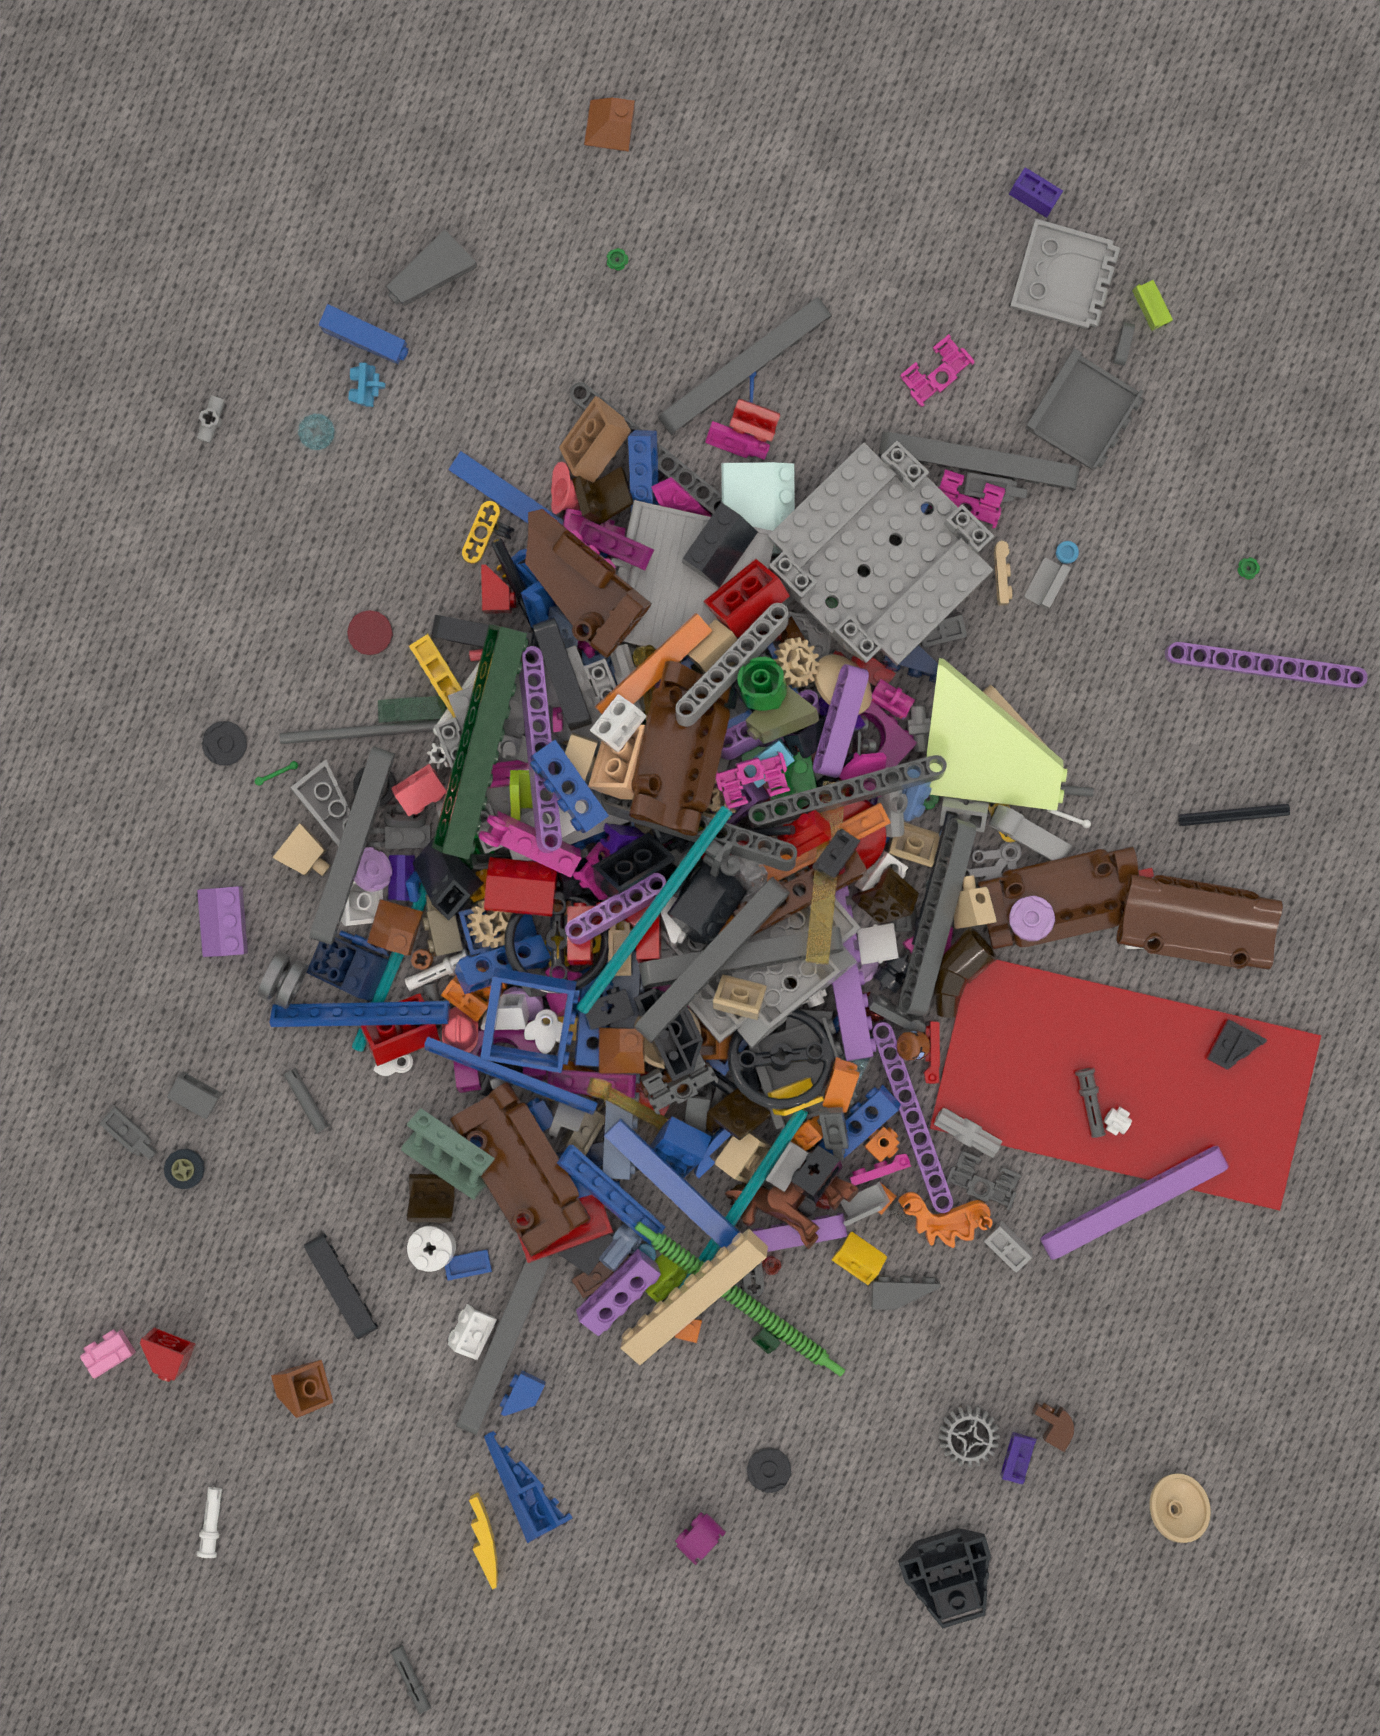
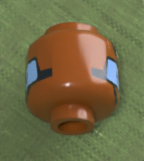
M910 1031L904 1032L899 1036L896 1047L899 1056L903 1060L915 1061L922 1060L928 1055L930 1043L928 1037L923 1032Z

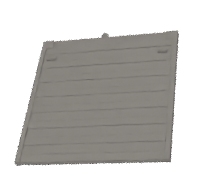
M634 500L626 537L654 549L653 555L645 571L617 558H613L611 561L615 566H620L618 576L649 600L652 605L625 638L624 643L658 649L695 613L708 626L715 619L718 620L703 601L719 588L682 563V558L711 517ZM754 527L758 531L757 535L721 587L755 559L759 560L769 569L774 546L767 538L772 532L771 530ZM749 646L744 647L746 651H750L752 648Z

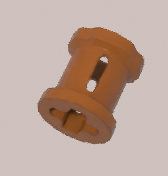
M426 949L417 950L412 955V965L420 970L426 969L431 966L433 956ZM419 953L422 956H427L428 959L425 960L426 965L417 963Z

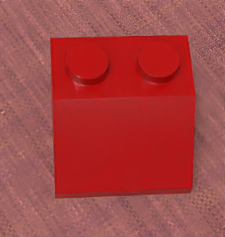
M486 564L481 565L482 611L485 614L512 613V608H516L515 593Z

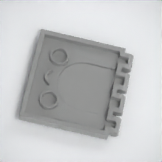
M1035 218L1010 307L1084 329H1088L1089 325L1098 327L1102 311L1095 309V306L1104 307L1109 290L1101 287V284L1110 286L1115 269L1113 266L1107 265V262L1116 264L1120 247L1114 246L1113 240Z

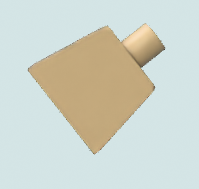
M299 824L273 856L277 861L303 875H308L314 869L321 876H324L331 867L321 858L327 850L303 824Z
M974 875L964 877L962 883L963 891H960L954 913L955 929L997 922L988 888H976Z

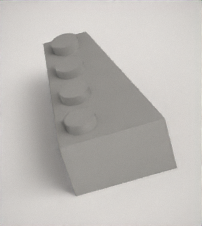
M324 760L295 783L291 790L337 847H339L350 809L327 760Z

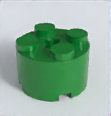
M756 657L751 659L750 663L746 666L743 665L740 668L737 679L746 706L758 711L778 709L787 694V685L781 666L772 658Z

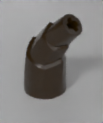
M971 927L956 940L942 957L934 987L936 1011L940 1017H956L959 998L962 997L966 984L975 980L998 959L987 941Z

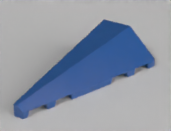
M494 1431L484 1436L527 1543L573 1519L570 1513L564 1516L556 1507L559 1501L556 1498L552 1500L547 1498L542 1490L544 1485L522 1461L518 1463L513 1461L508 1455L511 1449L508 1446L502 1448L494 1438L496 1433Z

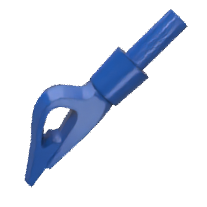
M342 930L340 931L339 936L351 940L353 944L363 946L389 957L386 949L377 948L373 944L367 943L368 939L357 934L354 936Z

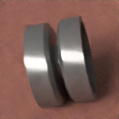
M278 951L262 979L257 996L270 1000L277 992L275 998L276 1005L287 1009L303 983L308 964L296 960L289 967L290 956Z

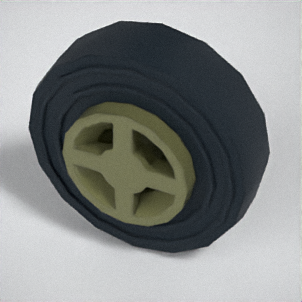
M179 1149L171 1153L164 1164L165 1178L168 1183L179 1189L194 1187L201 1181L205 1172L204 1161L201 1156L190 1149Z

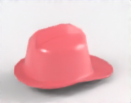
M564 462L557 463L552 475L551 509L554 514H558L562 510L565 511L567 508L573 510L580 509L573 481L570 479L568 466Z
M453 1007L450 1009L448 1024H442V1042L470 1053L477 1045L478 1021H474L460 1009Z

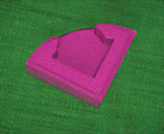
M553 707V732H561L563 730L562 708Z

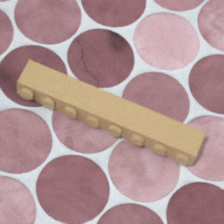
M750 1229L746 1230L743 1234L738 1233L727 1248L725 1246L722 1247L713 1260H707L701 1266L698 1273L688 1276L684 1285L680 1288H674L664 1302L659 1301L649 1315H643L634 1328H628L622 1335L620 1348L637 1364L641 1365L767 1257L768 1246Z

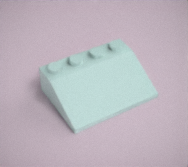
M721 463L722 503L740 514L753 527L773 531L795 510L793 463ZM774 545L772 557H778L782 552Z

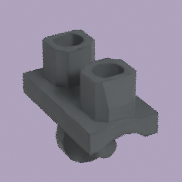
M713 840L705 851L706 855L703 861L712 867L710 874L714 877H717L720 869L729 876L735 875L740 869V861L737 857L731 855L733 845L728 841L723 846Z

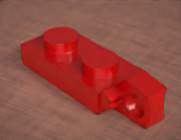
M928 1020V1026H926L924 1034L928 1037L930 1043L929 1053L925 1057V1062H929V1066L923 1073L925 1083L936 1084L939 1083L940 1023L936 1020Z

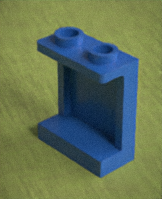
M539 581L521 592L532 628L533 624L547 620L549 608L557 606Z

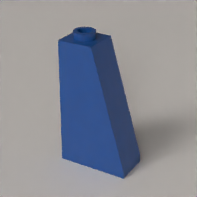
M327 304L319 322V327L324 333L399 365L400 360L404 361L408 354L409 348L406 347L407 343L405 340Z

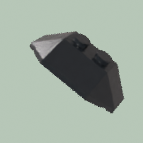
M653 988L634 997L640 1019L665 993L664 991ZM686 1006L661 1035L652 1042L661 1063L672 1081L694 1071L703 1039Z

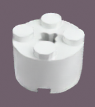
M438 1224L426 1225L416 1230L410 1236L407 1245L408 1257L417 1269L428 1272L436 1271L446 1266L452 1260L456 1251V1241L453 1234ZM430 1243L431 1245L436 1246V1249L433 1251V1253L431 1250H428L427 1246H429Z

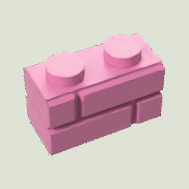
M113 1329L102 1336L104 1341L96 1344L94 1341L83 1348L85 1352L80 1358L94 1379L136 1352L122 1329L118 1332H115Z

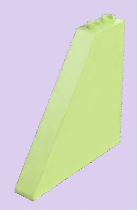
M939 658L926 757L933 755L942 756L947 763V767L942 778L930 783L929 787L932 789L930 795L1057 811L1058 803H1063L1064 790L1060 789L1061 782H1066L1067 769L1063 768V760L946 660ZM930 764V769L933 772L942 770L939 764Z

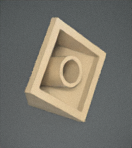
M716 619L709 625L712 632L687 654L690 660L704 674L738 640L732 631ZM730 662L727 665L732 667L736 663Z
M904 822V835L892 837L887 853L932 867L940 838L939 833Z
M722 974L713 999V1009L758 1020L767 986Z

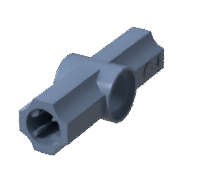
M623 1224L615 1232L613 1241L599 1257V1261L615 1272L627 1255L636 1251L643 1239L629 1226Z

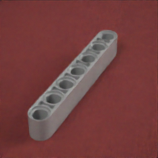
M772 604L677 702L676 719L680 725L686 727L693 725L738 678L740 668L750 663L751 659L758 657L788 625V608L784 604ZM775 615H780V616H782L783 618H782V619H775V618H773V616H775ZM759 631L768 632L766 635L758 634ZM749 646L753 649L750 651H745L742 648ZM730 662H735L738 665L735 667H730L727 664ZM714 678L722 679L719 683H715L712 680ZM699 694H705L707 697L704 699H699L696 696ZM683 710H689L692 712L689 715L681 714Z

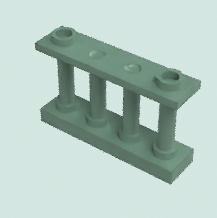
M420 1108L407 1123V1126L414 1130V1133L402 1145L401 1151L475 1200L486 1187L481 1176L495 1158Z

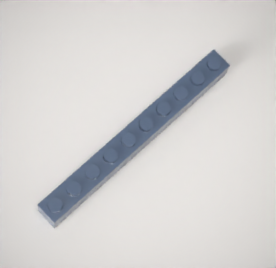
M632 952V976H614L612 979V983H614L613 988L619 986L620 990L626 989L634 1016L610 1024V1027H634V1023L639 1015L634 997L645 993V988L642 987L636 952ZM617 1073L636 1075V1083L640 1084L641 1073ZM636 1083L635 1098L606 1096L605 1133L620 1118L633 1131L638 1129L639 1116L635 1115V1106H639L640 1093H636ZM604 1136L603 1172L611 1179L630 1180L632 1174H636V1166Z

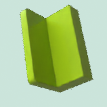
M1154 280L1135 286L1132 292L1151 331L1173 321Z
M510 770L511 817L520 820L521 808H533L529 770Z
M663 1253L655 1260L661 1275L655 1284L650 1285L645 1290L657 1303L663 1301L674 1288L678 1287L688 1274L687 1270H683L677 1263H673Z

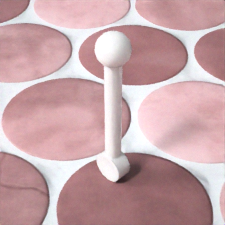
M1046 809V812L1079 823L1086 829L1091 826L1089 820L1083 821L1056 810Z

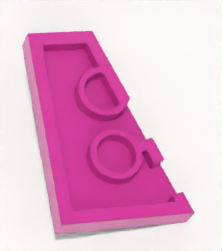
M672 477L651 487L660 506L712 517Z

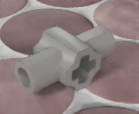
M211 395L207 409L201 411L199 415L202 424L197 439L211 443L215 429L220 428L223 421L220 418V414L225 400ZM211 414H213L215 421L214 423L210 422L209 425V422L206 421L207 416L211 417Z
M925 705L911 706V719L907 720L909 735H913L914 740L917 742L914 746V752L927 751L931 720L926 718Z

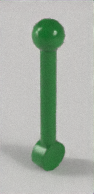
M292 761L290 765L264 777H257L255 784L261 786L266 780L288 770H296L298 763Z

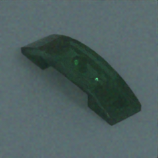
M440 696L378 700L379 723L440 719L447 709Z

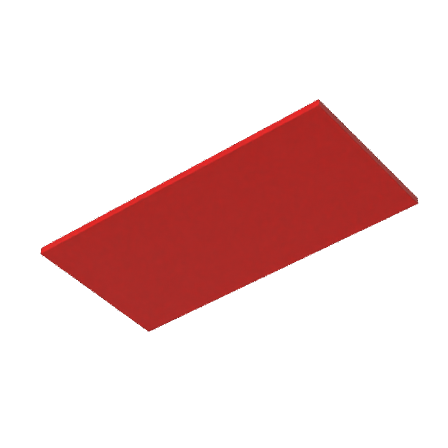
M997 960L975 980L966 984L963 995L959 999L957 1016L954 1020L929 1128L948 1133L933 1124L938 1113L944 1107L963 1119H969L981 1126L982 1130L1002 1140V1146L1147 1180L1211 1147L1219 1146L1229 1168L1190 1190L1280 1211L1321 1035ZM1227 1019L1267 1039L1265 1044L1257 1047L1251 1054L1239 1060L1237 1064L1228 1070L1206 1059ZM1085 1068H1095V1083L1099 1087L1097 1098L1105 1135L1096 1138L1091 1137L1084 1097L1079 1094V1079L1075 1075V1071ZM1092 1106L1093 1115H1094V1120H1095V1123H1096V1118H1095V1114H1094V1109H1093V1106ZM1121 1107L1130 1113L1128 1118L1132 1120V1123L1125 1134L1118 1132L1117 1135H1114L1106 1130L1108 1125L1104 1123V1119L1112 1108L1118 1110Z

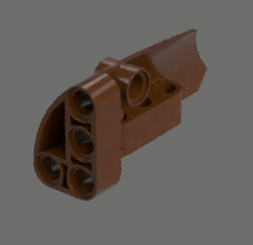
M539 509L528 512V542L525 564L572 624L573 636L579 641H586L604 658H608L631 633L649 610L652 603L620 578L610 563L545 510ZM583 624L588 626V634L583 631Z

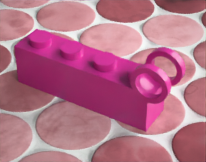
M500 811L495 816H488L487 822L490 824L488 832L480 831L478 835L483 842L491 846L499 847V845H502L569 877L573 875L581 860L580 849L562 841L561 846L551 853H543L537 846L534 827ZM546 836L545 844L551 848L554 846V840L552 837Z

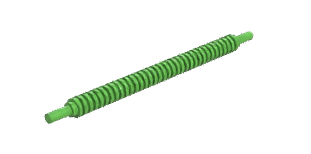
M640 1221L635 1226V1230L651 1240L655 1250H658L661 1254L663 1253L665 1257L668 1256L669 1260H672L675 1264L677 1263L683 1270H687V1273L695 1275L700 1271L704 1262L700 1261L698 1257L695 1258V1255L691 1254L688 1250L686 1251L680 1244H676L666 1234L655 1233ZM734 1285L721 1296L726 1301H729L730 1304H734L740 1311H743L744 1314H748V1317L757 1321L758 1324H762V1327L771 1331L773 1335L776 1334V1337L780 1338L783 1342L785 1341L787 1345L794 1348L797 1352L799 1351L805 1358H808L811 1362L813 1361L815 1365H824L840 1377L844 1374L845 1369L831 1360L824 1348L817 1345L814 1341L812 1342L802 1332H798L788 1322H784V1319L775 1315L774 1312H770V1309L766 1308L763 1304L761 1305L759 1301L756 1302V1299L752 1298L749 1294L747 1295L745 1291L742 1292L741 1288Z

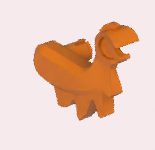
M908 1192L898 1200L903 1208L910 1203V1206L907 1209H903L905 1214L916 1216L915 1228L919 1234L925 1231L930 1245H934L935 1237L939 1236L946 1245L954 1248L955 1236L965 1241H972L975 1228L979 1227L982 1230H988L985 1225L987 1224L989 1228L992 1226L990 1209L981 1200L968 1202L940 1214L931 1213L922 1198L915 1192Z

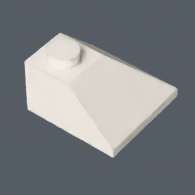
M354 881L341 918L342 924L349 926L373 923L379 900H383V889L369 892L363 890Z

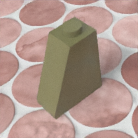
M787 686L786 697L778 709L767 711L755 710L745 721L748 728L747 733L754 740L759 739L766 744L817 723L819 716L814 706Z

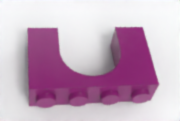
M871 701L868 709L859 714L866 716L868 721L873 723L879 732L880 747L877 753H884L886 755L885 767L897 766L917 744L914 736L909 735V731L903 730L893 716L887 715L881 709V706Z
M481 1028L478 1029L477 1045L470 1052L478 1057H481L484 1030H481ZM525 1029L495 1030L493 1045L507 1043L520 1050L542 1053L537 1048L535 1039H525ZM453 1061L456 1088L459 1093L482 1090L480 1072ZM523 1066V1074L540 1081L548 1080L547 1070Z

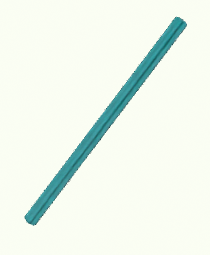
M722 806L577 1005V1009L580 1012L587 1014L732 815V811L729 808Z
M421 882L418 893H421L418 902H413L411 906L412 909L419 911L424 910L426 905L425 895H427ZM392 951L371 1002L385 1001L404 957L403 954ZM360 1027L352 1048L362 1052L367 1042Z
M805 1109L793 1113L725 1218L733 1226H735L807 1117L808 1112ZM712 1238L699 1256L700 1261L704 1263L707 1260L711 1261L720 1249V1246ZM689 1273L687 1274V1276L685 1277V1279H684L683 1282L681 1283L680 1287H681L682 1285H684L685 1280H686L687 1277L690 1276L691 1274H689Z

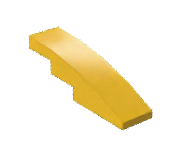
M427 634L409 647L453 718H455L456 716L448 695L461 691L463 688Z
M478 1492L470 1496L469 1499L477 1516L476 1519L472 1520L471 1526L479 1541L474 1544L473 1551L493 1590L498 1584L496 1547L489 1517Z

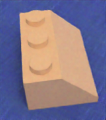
M640 725L619 752H616L601 741L588 785L590 789L619 799L633 800L634 792L631 783L635 773L645 725Z

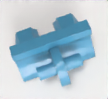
M359 363L358 367L350 368V379L358 381V389H350L349 401L365 407H373L374 397H378L379 389H385L386 383L379 382L380 374L375 373V366Z

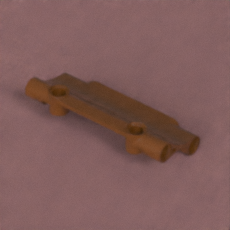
M666 661L660 686L652 693V701L631 783L634 796L629 816L637 820L670 828L684 835L697 836L702 817L701 813L707 810L711 801L730 718V711L724 704L728 703L731 686L693 725L688 727L682 726L676 719V704L703 674L697 673L681 663ZM714 678L712 681L719 683L722 679ZM699 694L696 697L699 699H704L707 696L705 694ZM683 710L681 712V714L683 715H689L690 713H692L689 710Z
M1134 847L1110 852L1104 849H1097L1022 868L1010 869L1005 871L1001 877L979 881V888L987 887L989 890L997 921L987 924L992 949L1012 946L1014 942L1019 947H1030L1119 926L1126 903L1125 884L1129 874L1139 875ZM1037 896L1045 899L1051 905L1055 922L1052 931L1045 938L1038 941H1026L1019 938L1013 932L1010 926L1009 915L1012 906L1021 898Z
M1134 874L1128 875L1125 884L1126 903L1117 930V944L1144 948L1150 954L1242 969L1246 966L1266 970L1271 969L1274 961L1276 933L1283 909L1281 900L1260 897L1255 892L1165 875H1156L1154 879Z
M509 1082L498 1086L487 1097L457 1113L450 1119L458 1134L468 1141L478 1140L481 1143L479 1148L495 1158L481 1178L514 1232L518 1233L531 1256L544 1250L553 1242L590 1219L589 1214L578 1198L579 1192L568 1173L557 1164L558 1156L524 1102L519 1101ZM517 1217H524L528 1225H519Z

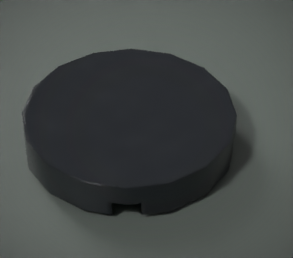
M219 721L214 723L203 735L202 749L205 756L211 762L220 766H230L237 763L246 752V735L238 725L232 722Z
M772 1447L762 1448L750 1457L747 1465V1476L751 1485L765 1493H774L783 1489L789 1481L791 1463L782 1451Z

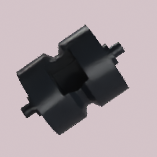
M908 954L897 959L884 961L885 966L878 968L873 977L880 981V991H883L884 988L886 990L889 988L895 994L899 991L909 966L907 963Z

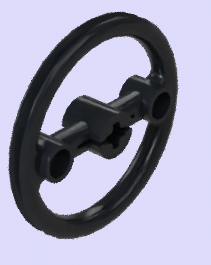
M556 889L554 904H561L563 909L560 912L553 911L552 917L550 916V931L546 937V945L551 952L549 977H553L552 973L555 970H561L565 974L562 979L568 980V972L565 967L567 935L564 930L566 902L586 903L587 906H596V904L584 895L564 898L562 890ZM512 913L505 930V953L513 971L529 973L519 961L514 944L516 928L524 914ZM557 923L558 936L561 941L559 945V959H557V945L555 944ZM610 929L600 933V951L593 966L584 975L572 980L577 981L576 990L588 985L603 970L609 954L608 937ZM537 989L547 993L561 994L559 992Z
M800 1009L794 1010L787 1017L806 1024L817 1035L820 1043L812 1042L807 1047L791 1049L785 1043H778L769 1052L754 1053L750 1050L739 1052L738 1048L743 1037L737 1030L734 1031L731 1037L727 1054L731 1077L739 1090L748 1099L761 1106L772 1109H790L804 1103L806 1104L823 1091L830 1079L834 1065V1051L827 1032L818 1020ZM816 1049L820 1052V1056L813 1057L809 1054V1051ZM778 1054L782 1055V1057L784 1058L783 1061L780 1060L779 1057H777ZM748 1057L753 1063L745 1065L741 1062V1059ZM807 1061L810 1064H818L823 1062V1069L816 1083L803 1094L791 1098L778 1099L763 1095L754 1090L742 1075V1072H751L755 1067L771 1066L776 1071H784L789 1068L791 1063Z

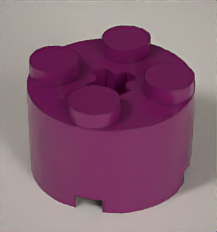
M702 1512L690 1524L692 1526L690 1531L685 1528L675 1540L677 1543L676 1547L695 1566L698 1564L699 1559L702 1560L719 1542V1534L723 1537L726 1533L709 1514L706 1513L704 1515Z

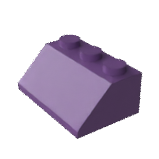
M243 887L197 890L203 957L247 954Z

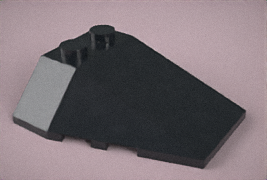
M956 1528L915 1541L898 1560L904 1582L911 1587L917 1598L923 1602L942 1629L985 1616L987 1579H989L988 1568L991 1558L985 1534ZM982 1608L981 1611L955 1618L943 1623L941 1621L956 1615H960L972 1610Z

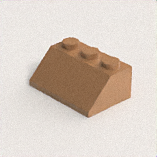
M595 396L559 446V449L572 475L576 477L581 476L588 481L595 482L609 461L615 456L622 443L628 438L631 430L624 417L602 399Z

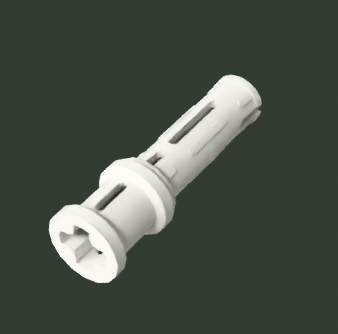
M463 949L462 953L450 958L447 956L443 959L442 963L405 978L409 991L411 992L445 975H456L454 970L457 962L461 958L469 956L467 950Z
M208 1487L204 1525L201 1532H199L201 1541L200 1549L197 1551L198 1557H217L215 1548L216 1540L219 1538L217 1523L222 1488Z

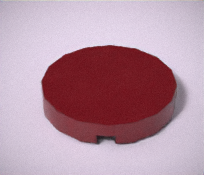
M368 610L360 612L353 617L349 623L347 634L348 640L355 650L361 654L371 656L387 649L391 643L393 631L387 617L379 612Z

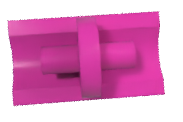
M882 679L878 681L872 692V701L902 720L906 718L915 701L903 693L901 688L897 687L896 689Z

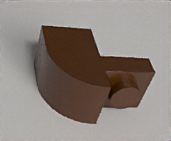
M1036 1402L1032 1409L1033 1413L1050 1423L1043 1435L1044 1441L1065 1452L1074 1435V1424L1070 1415L1061 1406L1057 1413H1054L1055 1408L1044 1402L1040 1405Z

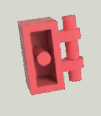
M430 764L391 788L394 796L408 816L422 812L425 806L431 802L441 800L444 794H446L443 783Z

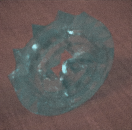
M313 413L305 417L299 424L298 435L306 447L312 450H321L329 446L333 441L335 434L334 426L330 419L323 414ZM319 424V430L322 431V433L325 434V436L322 434L316 435V437H314L313 439V433L307 428H316V426Z

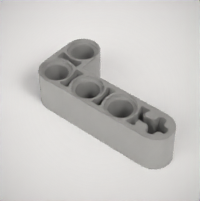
M998 805L988 823L989 826L1050 861L1067 857L1072 848V845L1025 819L1017 811L1003 805Z

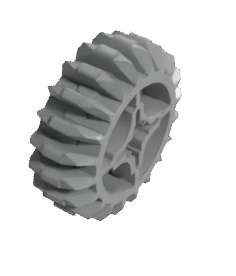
M967 1405V1412L965 1413L961 1407H958L960 1414L956 1416L954 1411H951L950 1415L953 1419L944 1418V1422L948 1426L940 1425V1430L946 1432L938 1435L939 1439L945 1440L940 1443V1447L947 1448L944 1454L945 1456L951 1455V1462H955L959 1458V1466H962L965 1461H967L968 1467H972V1461H975L976 1465L980 1466L979 1459L983 1458L985 1462L989 1461L986 1456L987 1453L994 1456L995 1453L991 1447L998 1448L999 1444L993 1440L1000 1439V1435L993 1432L999 1428L997 1425H992L995 1420L993 1417L987 1418L988 1412L986 1410L979 1415V1407L974 1409V1413H972L970 1405ZM970 1420L965 1428H955L960 1422ZM978 1421L986 1427L987 1438L976 1433ZM972 1431L975 1438L967 1441L964 1435ZM951 1435L962 1440L961 1452L953 1447ZM984 1445L979 1451L967 1454L973 1446Z

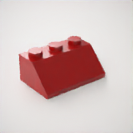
M755 559L703 602L719 622L732 631L738 639L772 604L782 603L790 595L781 580L759 560Z
M490 857L486 877L484 910L552 917L558 883V871L539 862Z
M418 993L399 1002H424L421 994ZM436 1024L360 1026L377 1066L424 1048L427 1037L440 1041Z
M157 1328L149 1331L140 1341L152 1372L158 1374L157 1377L167 1382L175 1381L187 1368L196 1345L193 1342Z

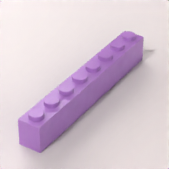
M848 886L832 895L853 918L851 905H846L845 896H849ZM854 934L843 943V946L857 963H860L859 949L854 950L853 941L857 940L856 934ZM857 963L832 983L845 1061L873 1057V1052H877L875 1039H870L869 1030L873 1029L871 1016H866L865 1007H869L867 994H862L861 985H865L863 971L858 972Z

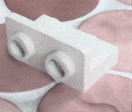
M467 1304L465 1309L459 1314L455 1329L449 1335L448 1345L454 1352L478 1360L497 1319L475 1310L471 1305Z

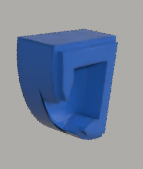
M416 871L406 881L410 902H418L421 893H418L421 880Z

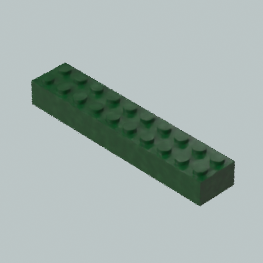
M489 624L432 848L442 853L469 859L470 854L474 853L476 846L474 841L475 833L481 827V810H484L487 804V796H485L487 787H490L493 781L491 771L493 764L497 763L499 751H497L498 744L504 738V721L510 715V698L516 692L515 678L521 671L522 652H525L528 645L527 633Z

